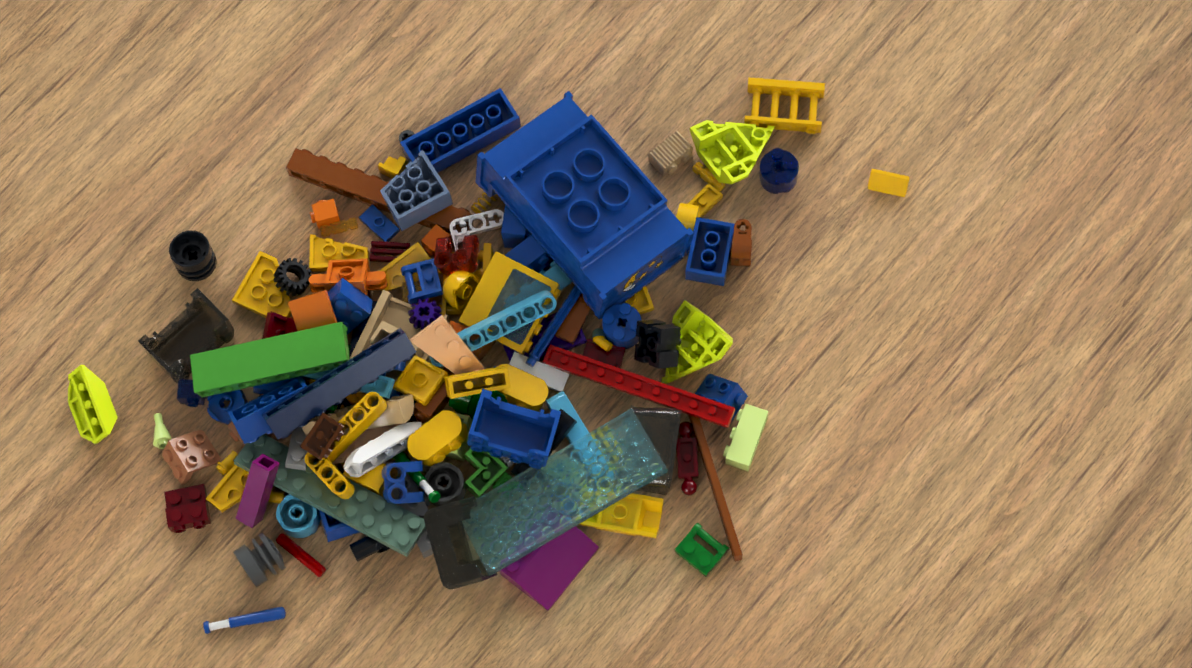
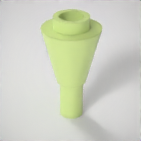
M156 413L154 414L153 446L164 449L168 440L172 438L165 424H163L162 414Z

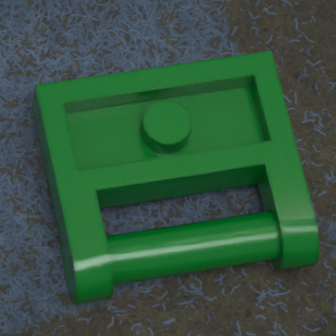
M696 523L674 550L707 577L730 548L725 544L722 545L703 530L701 524ZM696 535L717 550V554L714 556L695 541Z

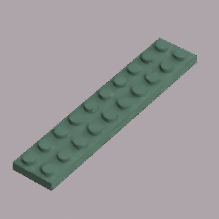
M265 434L259 436V439L253 443H246L234 459L236 466L248 472L252 462L261 454L276 460L280 464L274 486L408 557L429 525V521L397 504L386 502L384 497L350 479L348 480L354 486V494L349 499H341L308 466L306 471L285 468L289 447ZM333 470L327 473L326 478L331 477ZM346 484L340 487L339 492L344 491Z

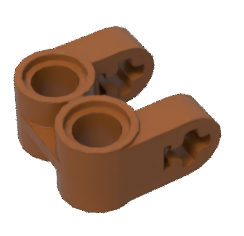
M739 219L734 225L731 266L751 267L752 226L746 219ZM742 225L745 226V231L740 230Z

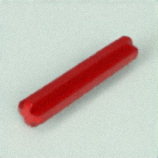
M281 533L276 538V542L315 575L321 577L326 572V568L284 533Z

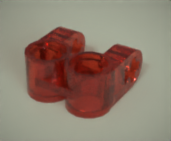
M465 235L463 248L455 253H452V243L449 237L437 238L434 264L443 275L449 276L453 272L460 270L471 273L475 272L478 266L479 253L477 235Z

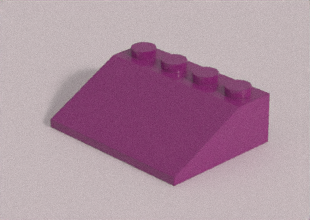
M549 506L498 569L500 575L549 611L599 547L564 515L552 506Z

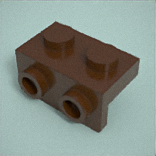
M322 413L300 447L319 460H322L323 457L327 459L333 450L330 446L334 440L338 442L345 431L342 428L344 425Z

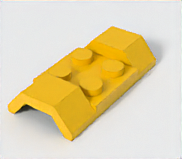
M584 484L576 524L605 531L656 539L664 499Z

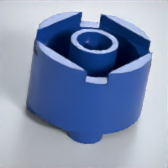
M628 303L614 305L609 308L602 318L605 339L615 346L625 347L626 349L635 346L639 342V337H636L637 321L642 320L639 312Z

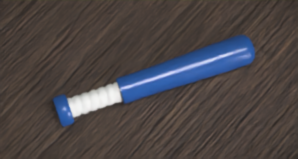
M276 607L230 617L228 620L209 623V621L203 622L205 633L209 634L217 629L235 628L284 619L286 612L284 607Z

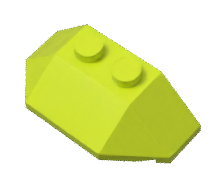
M80 365L68 375V380L70 381L68 386V404L80 436L94 444H98L111 433L118 416L105 383L85 365Z

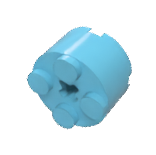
M290 494L284 497L277 506L276 517L278 523L288 536L305 538L318 530L320 516L318 509Z

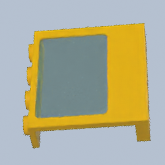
M496 251L464 309L459 322L464 326L470 327L543 290L550 291L557 300L561 293L560 285ZM545 298L542 301V304H549L551 302V299ZM527 307L524 310V313H531L533 311V308ZM550 313L496 339V341L517 351L521 355H524L525 352L529 353L533 346L531 341L534 335L538 336L543 326L541 325L543 318H547ZM507 317L506 322H513L515 320V317ZM489 326L488 331H495L497 329V326Z

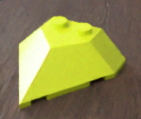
M706 120L690 127V133L697 155L719 183L734 184L749 176L775 126L768 125L767 128L756 127V124L733 122L715 124L713 121Z
M686 300L681 304L672 319V323L675 326L681 327V345L676 346V349L679 351L678 367L666 368L665 377H662L661 383L668 384L721 360L733 344V338L709 316Z

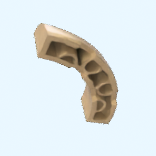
M413 395L393 396L391 399H386V410L366 430L388 425L405 424L413 414ZM375 400L372 403V407L376 406L379 400ZM356 404L337 409L334 413L327 415L339 422ZM364 414L359 415L357 421L362 420ZM320 416L313 417L307 425L302 427L306 436ZM349 428L344 430L343 436L349 432Z

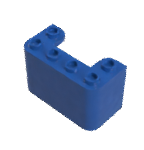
M482 389L468 434L467 444L470 446V449L476 452H489L491 456L497 458L502 456L510 458L509 460L514 463H527L534 469L545 467L561 411L551 409L550 413L544 414L545 410L541 409L540 412L506 403L501 401V397H497L496 400L491 396L492 391Z

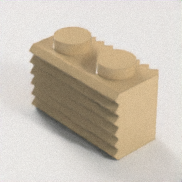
M676 131L648 154V160L662 176H665L667 173L672 174L678 168L677 165L682 161L684 163L692 157L693 147Z

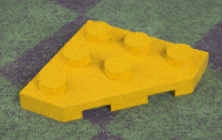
M259 251L232 298V302L265 318L267 313L271 311L289 318L291 315L288 304L291 301L290 297L285 295V290L282 293L280 291L281 287L277 288L275 286L277 282H274V273L279 267L277 258Z

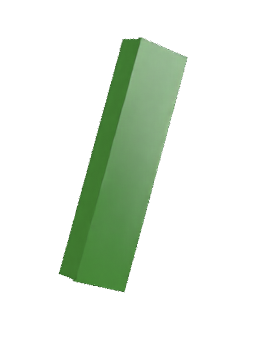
M343 322L192 354L190 359L194 393L203 398L335 369L350 360L346 332L348 329Z

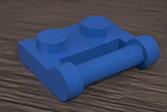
M434 258L405 265L401 268L409 295L407 298L409 304L418 303V299L424 300L443 295ZM415 272H418L422 291L416 292L412 276Z

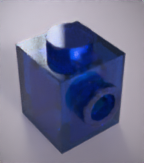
M179 379L177 399L180 404H186L189 407L204 405L205 399L208 396L202 398L194 393L193 380Z

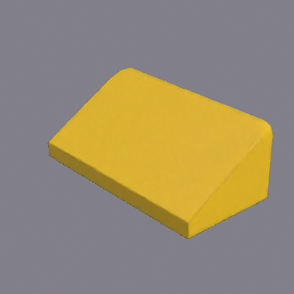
M871 169L867 188L872 191L905 197L910 177Z

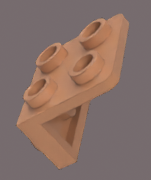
M197 430L168 440L162 452L164 460L170 465L173 475L179 480L181 485L188 483L195 471L215 465L221 460L203 430Z

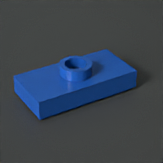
M373 204L359 216V220L383 242H389L400 232V229Z

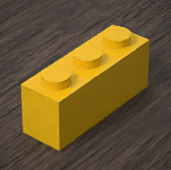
M505 366L444 377L447 397L450 399L480 394L482 389L496 391L511 388L508 368Z

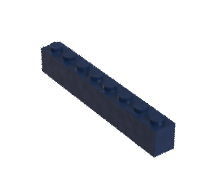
M399 328L268 410L262 416L277 439L286 438L292 434L294 429L304 427L310 422V419L315 416H321L332 405H338L348 395L358 393L362 386L378 380V376L391 372L400 362L410 360L413 354L416 353V350L406 333Z

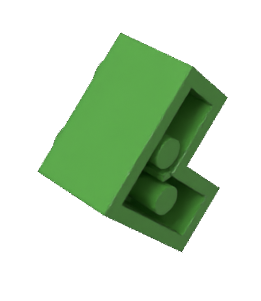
M469 449L463 456L477 470L464 483L465 487L477 499L508 469L499 458L491 456L489 452H476Z

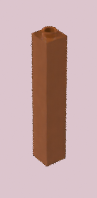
M491 325L488 329L495 331L497 327ZM473 334L470 336V340L475 341L479 338L478 334ZM496 340L472 351L480 362L495 344ZM446 367L443 368V370L448 372V376L455 375ZM445 381L427 406L418 402L415 403L414 416L418 421L427 423L447 405L450 398L447 397Z

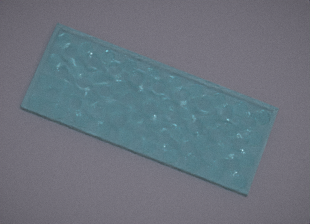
M631 408L549 456L545 467H541V469L530 467L460 508L456 513L488 575L491 576L669 471Z

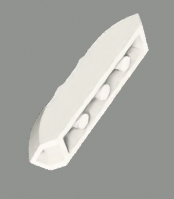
M408 422L389 429V431H385L376 439L370 440L365 445L356 448L347 457L343 469L351 477H360L407 449L409 436L422 426V422Z

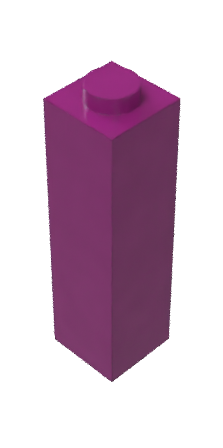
M261 454L251 464L236 515L238 521L251 528H254L264 518L280 464L265 454Z

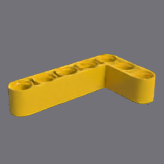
M377 392L367 393L338 422L344 425L343 431L349 428V432L342 436L338 442L334 440L333 450L327 459L323 457L317 464H313L316 457L308 452L305 455L307 466L341 499L352 497L354 486L333 462L386 410L387 402ZM375 400H379L378 404L372 407V403ZM364 414L363 419L357 421L359 415ZM333 470L331 477L326 478L327 473ZM346 484L344 491L339 492L340 487Z

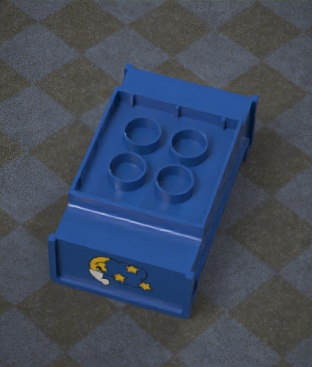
M570 91L564 94L562 100L488 152L477 154L476 184L489 197L495 194L500 197L580 290L584 301L599 320L603 318V315L609 308L614 305L623 304L634 296L635 293L642 290L644 286L650 284L681 261L689 252L694 235L692 229L684 227L667 207L668 200L595 117L592 114L587 117L573 101V95Z

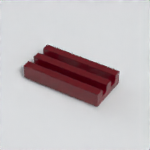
M371 241V255L369 259L372 262H392L397 257L375 256V253L401 255L411 245L410 243Z

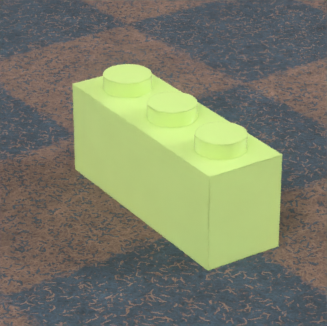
M746 403L744 409L739 410L736 418L739 423L737 428H732L730 434L732 439L731 445H726L724 450L725 464L747 472L749 471L768 419L767 410Z

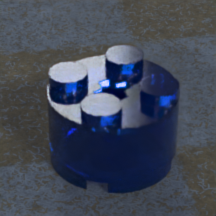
M775 148L763 156L760 162L759 178L762 187L766 191L773 194L787 193L795 187L799 170V163L795 156L780 148Z

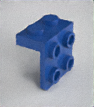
M708 374L695 392L696 395L734 407L735 413L732 420L748 397L738 383L713 374Z

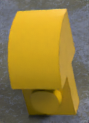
M685 203L679 204L676 217L686 229L691 228L694 231L699 206Z

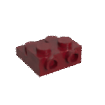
M204 484L164 492L167 525L171 532L182 533L188 528L201 529L206 527L207 524H211Z

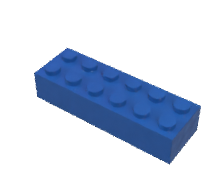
M499 88L401 141L400 144L409 162H413L423 150L438 173L521 128V123L513 106L502 89Z

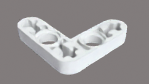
M494 209L458 218L451 222L450 234L460 270L471 273L476 271L477 260L470 235L501 228L504 213L501 210ZM493 215H497V217L499 218L501 217V219H499V223H496L495 220L489 221V226H486L485 217H488V220H492ZM480 219L483 222V226L481 228H474L472 221ZM467 221H469L470 231H467V227H464ZM457 224H459L460 227H464L461 229L460 233H458L457 230H453L456 228ZM466 242L469 245V249L462 252L458 249V244ZM468 255L469 262L473 263L471 269L463 267L465 265V257L460 258V256Z

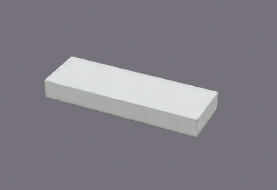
M517 352L513 353L509 365L544 380L547 387L557 392L563 391L569 377L568 373L539 361L531 367L525 363L528 357Z

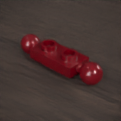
M684 421L677 428L678 434L682 436V438H676L678 479H685L681 485V490L685 495L690 496L697 491V484L693 479L699 478L696 437L690 438L693 433L692 424Z

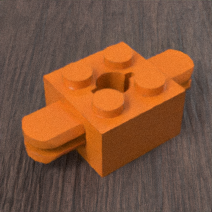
M368 258L329 260L326 274H313L309 277L312 293L323 290L328 291L342 278L367 296L369 290H383L388 285L384 271L370 272Z

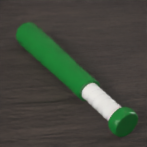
M403 451L393 457L396 462L411 461ZM420 471L406 472L425 491L430 502L435 503L440 499V493L433 490Z

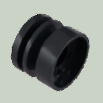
M188 230L178 234L170 243V258L178 273L184 279L201 281L213 273L216 268L217 259L208 239L203 233Z

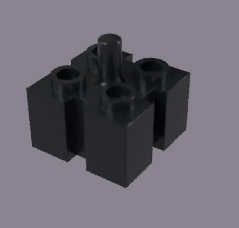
M657 319L637 321L636 337H639V343L635 344L634 360L649 363L650 366L658 369L678 367L679 351L676 349V346L681 345V327L666 324V322Z

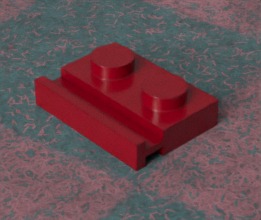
M587 339L583 356L621 368L626 348L613 345L610 351L606 352L595 344L592 339Z

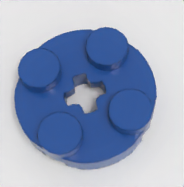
M241 389L208 396L207 401H209L207 411L214 420L228 425L232 422L228 412L248 403ZM225 400H230L229 406L223 408L225 406L223 402Z

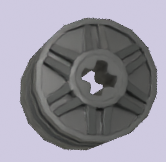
M263 532L259 534L263 542L261 545H258L254 538L252 539L255 549L250 550L244 544L233 551L256 587L268 580L265 573L267 569L272 574H277L273 567L276 563L281 570L286 568L282 555L272 540L266 537Z

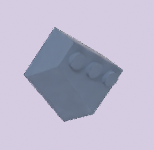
M423 150L413 162L410 161L405 166L406 169L400 175H396L380 190L401 231L453 204L449 190Z

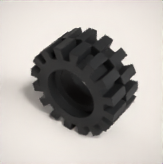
M288 258L286 261H282L274 273V282H277L275 286L277 288L281 287L280 291L282 293L285 290V295L289 296L292 293V296H296V294L299 296L309 286L311 269L307 270L308 265L305 264L303 266L302 260L298 263L297 258H294L292 261L291 258ZM291 272L297 275L299 282L290 280L286 273Z

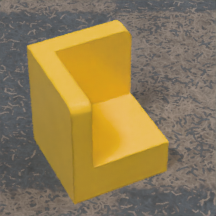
M389 156L384 164L379 162L377 166L381 174L393 179L406 169L405 166L408 164V161L402 156L398 160Z

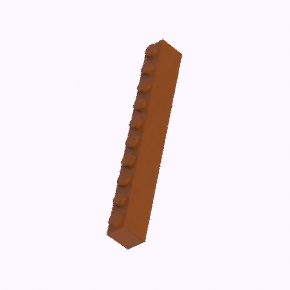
M295 148L286 166L289 176L369 206L373 204L377 209L391 213L380 192L388 182L383 181L376 175H367L360 169L354 168L353 170L348 168L341 162H332L325 156L320 155L318 157L313 155L306 149L299 150ZM450 205L418 222V224L431 229L437 224L450 234L451 222L458 218L470 216L471 213L465 208H456ZM467 221L466 226H464L467 227V231L469 230V221ZM457 224L456 228L453 230H457L458 233H460L461 229L464 227H460L459 224Z

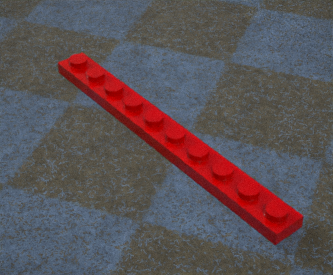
M551 344L543 360L544 364L726 428H729L735 413V408Z

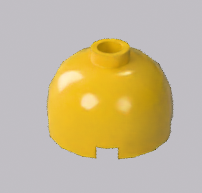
M458 270L450 274L443 283L442 292L445 301L459 311L460 309L464 310L480 281L479 277L464 270Z

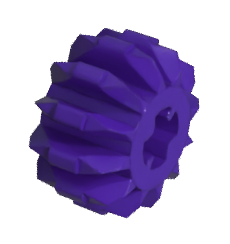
M426 298L424 302L418 299V305L412 303L411 307L413 310L408 311L409 316H411L409 322L414 324L415 329L421 327V330L442 315L440 314L441 307L437 306L435 300L430 302L429 298Z

